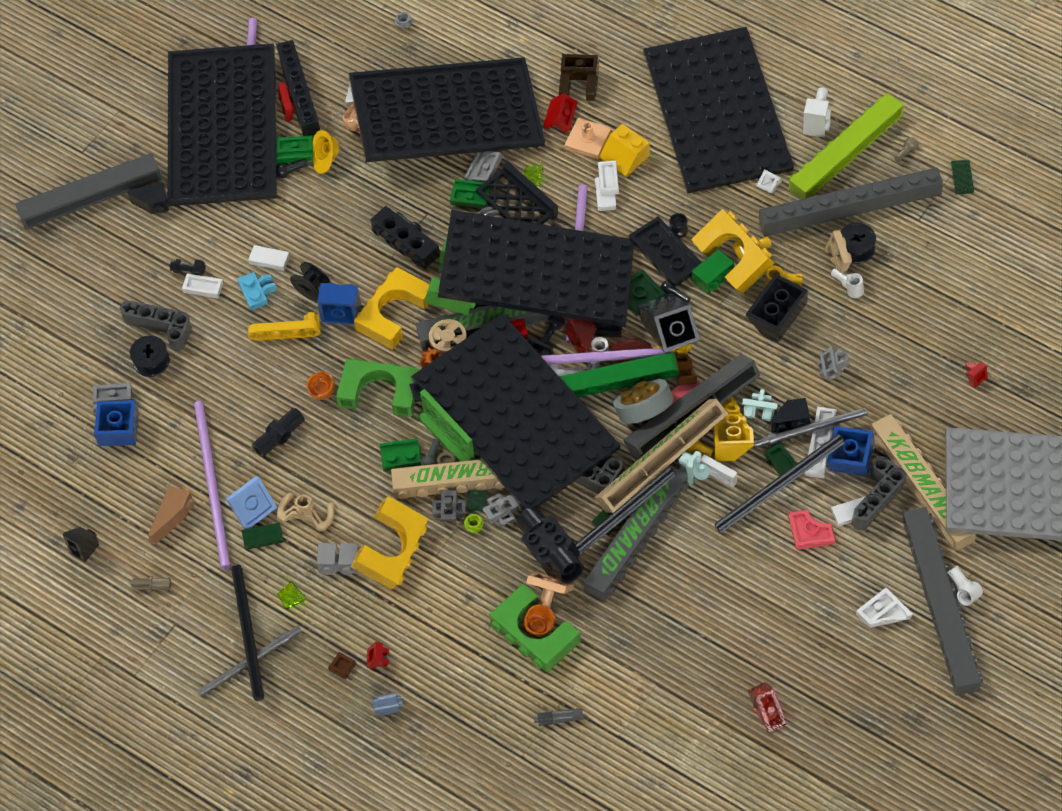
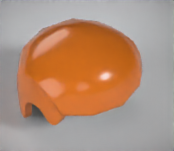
M320 371L308 379L306 387L310 396L323 400L329 398L334 393L336 386L335 380L330 373Z
M540 604L531 607L524 619L525 630L534 637H543L549 634L555 623V615L552 609Z

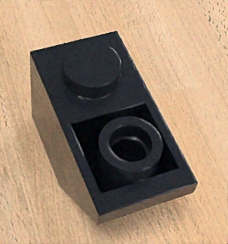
M806 398L787 400L771 419V433H782L809 425L810 414Z

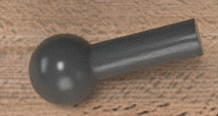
M439 439L433 440L428 455L421 460V466L436 464L434 458L441 443Z

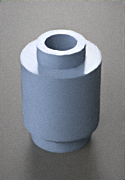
M396 692L380 695L376 699H372L375 715L380 714L384 716L400 712L399 708L403 707L401 696H396Z

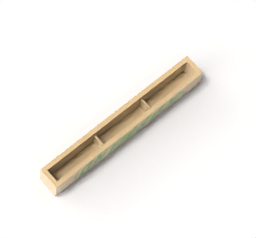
M717 399L707 400L594 498L606 513H614L727 416L728 413Z
M889 414L872 423L871 431L874 433L875 441L887 458L905 471V483L922 507H927L928 514H932L934 524L954 552L975 542L976 534L946 532V489L944 488V483L941 478L936 477L931 464L926 463L923 459L921 450L915 448L908 433L905 434L902 430L900 421L895 419L892 414Z
M481 460L391 469L395 499H407L416 496L426 497L434 494L441 495V492L444 490H457L458 493H465L472 490L484 491L491 488H505Z

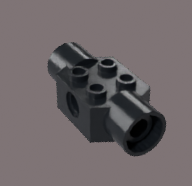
M538 507L525 509L517 518V526L524 533L521 540L548 576L555 574L563 583H570L576 580L582 574L584 566L578 559L580 551L554 516L545 517Z

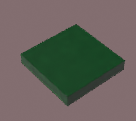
M644 270L632 276L630 281L628 309L636 317L639 316L638 305L666 296V293Z

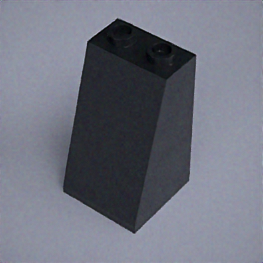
M669 294L637 306L642 324L664 353L700 340L690 304L677 296Z

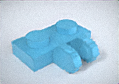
M255 272L237 278L250 310L267 305L268 302L265 295L271 294L277 289L276 284L271 283L273 277L270 274L263 275L257 279Z

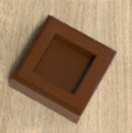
M339 652L328 669L346 680L355 667L356 661Z

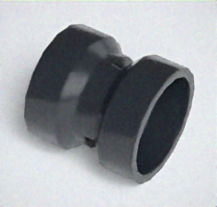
M682 213L673 214L669 219V228L679 239L683 238L688 233L687 217Z

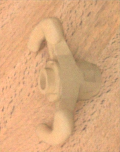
M289 492L281 500L277 509V518L281 522H287L296 518L311 522L318 531H326L334 519L335 508L331 502L327 504L328 513L326 520L322 521L315 511L314 503L310 496H298L294 501V506L286 511L285 508L294 498V494Z

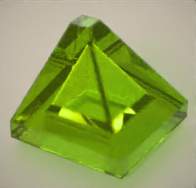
M539 164L525 168L524 176L535 186H540L544 172L543 165Z
M290 582L277 593L285 609L298 605L307 599L293 582Z

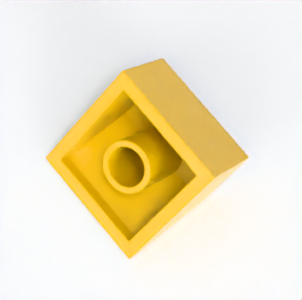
M621 124L610 134L599 155V159L603 162L616 161L617 172L626 178L650 156V142L624 124Z

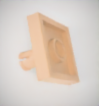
M578 118L564 145L565 150L599 159V155L612 133V128Z
M539 572L528 575L526 582L543 588L539 604L546 605L549 608L551 607L554 591L565 594L572 591L575 584L574 582L563 583L557 577Z

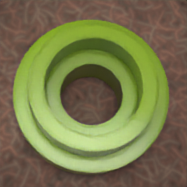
M470 514L464 521V527L470 533H477L484 526L483 519L477 514Z

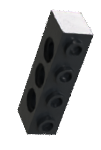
M387 206L383 207L370 219L372 232L376 236L380 235L384 238L388 245L396 247L403 256H408L416 266L420 265L423 269H426L440 256L438 244Z

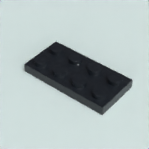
M659 216L629 234V238L634 242V245L674 287L692 277V270L702 263Z

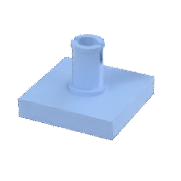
M257 476L226 498L243 529H250L277 508L261 479Z

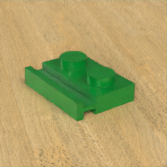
M312 135L276 138L277 163L299 162L304 159L313 161Z
M455 179L450 197V205L481 209L487 207V202L476 193V189L484 184V182ZM487 188L483 192L489 194L491 189Z
M418 438L380 444L383 471L421 466Z

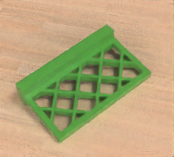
M425 389L422 390L420 395L423 412L418 415L421 423L436 439L441 441V444L448 452L454 454L458 462L480 460L474 453L472 439Z

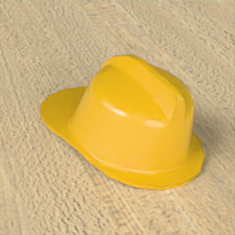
M320 130L313 138V167L316 172L323 174L329 170L332 161L337 157L339 143L328 132Z

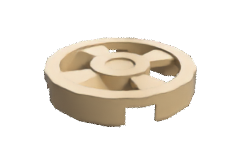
M451 319L435 323L429 332L431 347L433 346L436 352L441 354L450 350V345L454 342L459 344L467 338L464 326L458 321ZM440 325L445 327L443 331L439 328ZM460 328L462 335L455 336L454 331Z

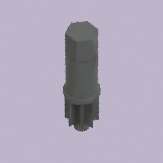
M578 708L537 713L538 717H534V723H538L539 726L583 720V710Z

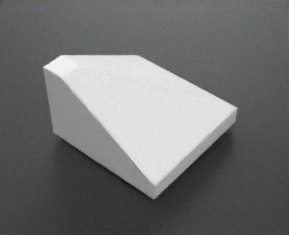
M764 169L756 186L773 194L783 179Z

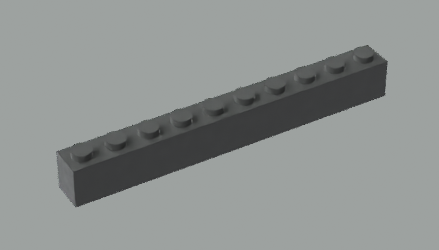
M936 167L759 209V224L765 237L942 195L943 180Z
M927 507L903 511L902 522L955 696L979 691L980 684L983 683L982 673L977 671L976 654L972 653L970 649L972 647L971 638L969 635H966L964 630L966 629V622L964 617H960V603L958 599L955 600V587L948 578L949 574L947 572L949 567L944 565V552L937 543L939 542L937 530L934 531L932 527L934 525L933 516L931 513L928 514Z

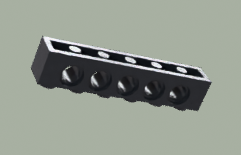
M294 41L276 44L278 57L288 89H290L292 102L295 105V112L302 135L314 136L320 131L319 121Z

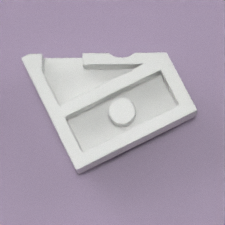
M887 588L883 589L856 611V615L869 628L908 620L913 615Z

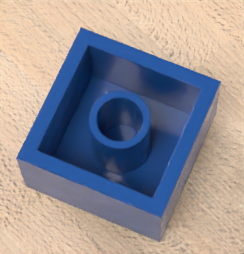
M334 283L320 284L317 304L321 322L355 325L354 318L357 317V313L361 312L362 308L358 286Z
M135 400L97 401L94 436L98 446L136 445L139 411Z
M835 426L832 438L840 434L845 443L828 455L829 470L868 476L875 445L873 431Z

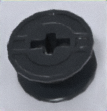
M857 222L843 227L840 232L846 240V249L851 254L852 263L859 264L870 260L875 253L876 235L873 229L864 223Z
M302 262L300 268L304 276L292 275L290 281L293 287L304 297L317 301L319 295L318 286L320 287L321 283H331V281L317 266L312 263Z
M152 335L143 336L131 345L130 358L133 361L134 369L140 375L146 377L158 376L169 366V353L167 352L165 342L161 338Z

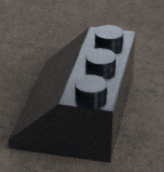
M775 273L747 311L746 317L761 335L778 343L807 304L808 290Z

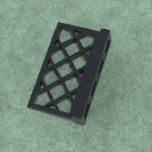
M506 162L501 171L476 189V193L492 208L499 211L500 215L505 219L544 224L550 218L554 220L558 216V205L510 162ZM503 176L508 183L497 184V180ZM487 188L494 189V195L485 194L483 191ZM496 189H507V195H496ZM509 189H517L520 195H509ZM496 199L507 200L506 206L497 205ZM509 200H520L519 206H509ZM522 200L531 201L533 203L532 207L522 206ZM508 211H519V217H511ZM521 211H532V217H521ZM534 211L543 212L545 216L534 218Z

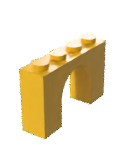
M722 209L691 241L702 253L709 257L725 241L741 239L744 244V255L741 261L725 278L737 291L744 294L775 262L771 259L773 255L766 248L762 249L759 246L761 242L754 235L751 237L748 234L750 230L743 223L739 225L736 221L738 217L731 210L727 212Z
M396 267L393 272L387 275L386 281L376 289L374 296L367 300L362 311L357 313V317L354 318L356 331L393 350L403 338L402 327L384 318L380 314L382 308L390 301L401 299L409 301L425 310L429 303L425 302L430 284Z
M387 496L381 501L374 518L393 528L398 533L401 540L400 554L395 557H387L364 545L358 550L350 567L385 587L393 589L396 585L400 586L404 580L405 575H403V572L412 563L413 559L410 557L412 553L417 551L420 545L418 540L420 536L422 537L428 528L426 526L428 518Z

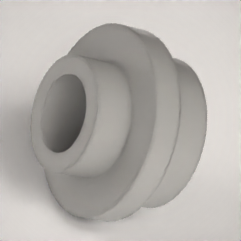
M401 12L395 18V25L400 29L409 28L412 25V17L406 12Z

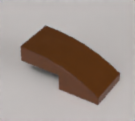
M676 355L679 374L675 376L678 385L697 383V375L692 369V360L689 355Z

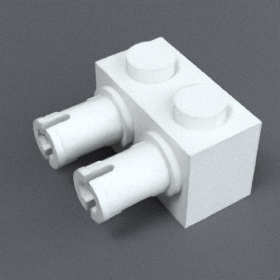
M818 88L815 99L807 98L804 110L803 135L825 138L826 131L830 130L832 109H828L829 101H826L828 90L825 88Z

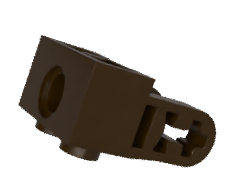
M562 54L559 95L563 93L570 95L571 80L587 81L586 101H596L599 75L598 55Z

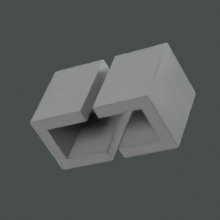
M319 543L317 555L319 573L325 575L337 572L344 575L358 574L357 570L350 567L359 550L358 544L340 543L338 562L337 544Z

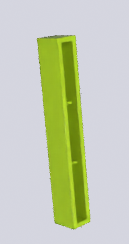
M889 93L879 97L871 108H867L861 117L853 120L851 125L846 130H842L834 141L831 140L825 149L817 152L810 162H806L797 174L794 173L790 177L789 191L799 199L814 196L903 116L904 104Z

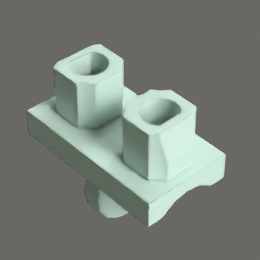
M761 389L760 394H752V399L758 400L743 398L742 402L746 418L755 419L756 410H762V420L770 422L775 413L778 412V404L764 402V400L771 401L772 398L770 395H765V389Z
M695 451L693 455L684 452L681 455L679 470L688 474V483L690 485L693 484L694 477L698 480H705L709 477L710 468L706 464L701 463L700 452Z

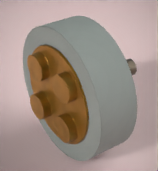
M653 379L641 381L627 389L615 399L613 405L620 421L632 424L645 420L650 421L656 415L666 410L672 404L674 397L665 380Z

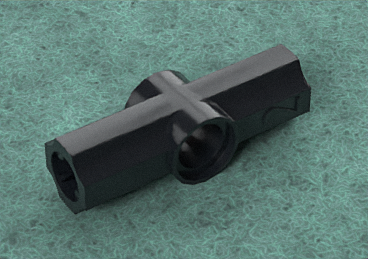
M292 408L279 421H272L267 426L266 432L252 444V448L259 456L265 457L278 444L282 445L289 440L291 432L305 421L304 416L298 409Z

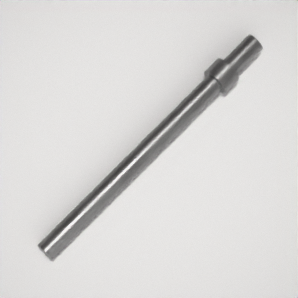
M862 408L782 433L768 434V437L755 440L754 445L755 448L768 444L772 446L785 439L866 416L867 411L866 408Z
M296 626L287 633L283 632L277 636L276 640L257 651L258 660L281 645L285 646L290 643L292 638L303 632L300 626ZM243 660L198 689L199 695L201 697L246 669L248 667L247 660Z

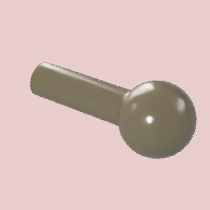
M910 137L905 140L904 148L895 156L897 162H901L910 151L917 150L919 146L917 139Z

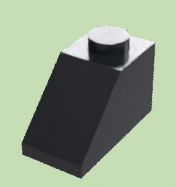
M164 183L128 190L131 204L150 214L169 211Z
M78 527L63 533L69 553L84 562L88 560L99 546L96 533L90 529L85 530L82 527Z

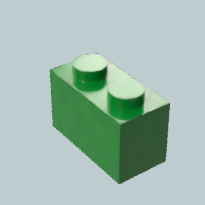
M718 249L692 270V282L708 295L711 291L717 290L720 284L727 280L725 276L734 268V262Z

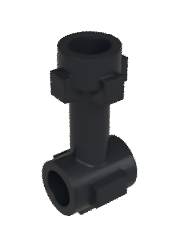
M180 259L171 260L170 271L178 273L180 270L190 271L191 274L202 276L205 273L206 266L202 260H195L193 265L181 263Z

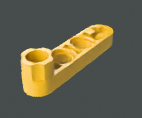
M308 312L304 315L303 321L258 323L248 326V338L254 341L315 337L321 332L320 314L315 312Z

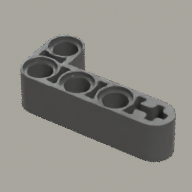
M125 301L120 305V312L126 324L167 332L166 336L169 346L174 351H180L186 346L192 330L191 322L186 312L134 301Z
M879 456L873 460L870 476L878 484L854 509L851 524L856 530L862 531L868 528L904 486L906 479L905 471L885 457Z
M611 457L602 468L595 466L586 473L591 476L586 477L583 475L574 482L599 494L623 473V462L618 457Z

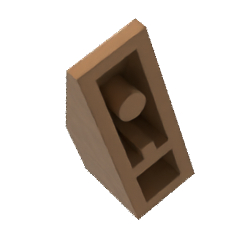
M168 486L148 534L151 545H156L187 517L189 510L191 511L194 506V499L190 491Z

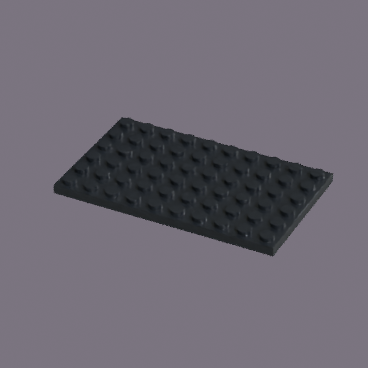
M747 27L643 49L687 194L758 179L761 177L764 169L774 175L794 171V165Z
M274 43L168 51V206L276 199L277 153Z
M525 57L349 73V82L366 163L545 146L544 134Z
M451 210L438 297L625 327L634 242L630 238Z
M503 313L411 376V380L421 391L425 389L472 439L474 453L524 510L530 507L541 506L621 449L620 444Z

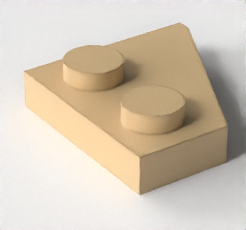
M840 230L833 231L824 249L825 253L832 254L831 261L835 264L839 273L847 272L852 263L851 254L847 252L846 240L842 237Z

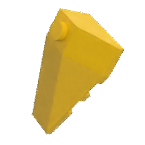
M732 396L721 404L728 415L714 426L715 461L717 462L735 461L754 446L753 429L748 426L746 417L741 414L740 407Z

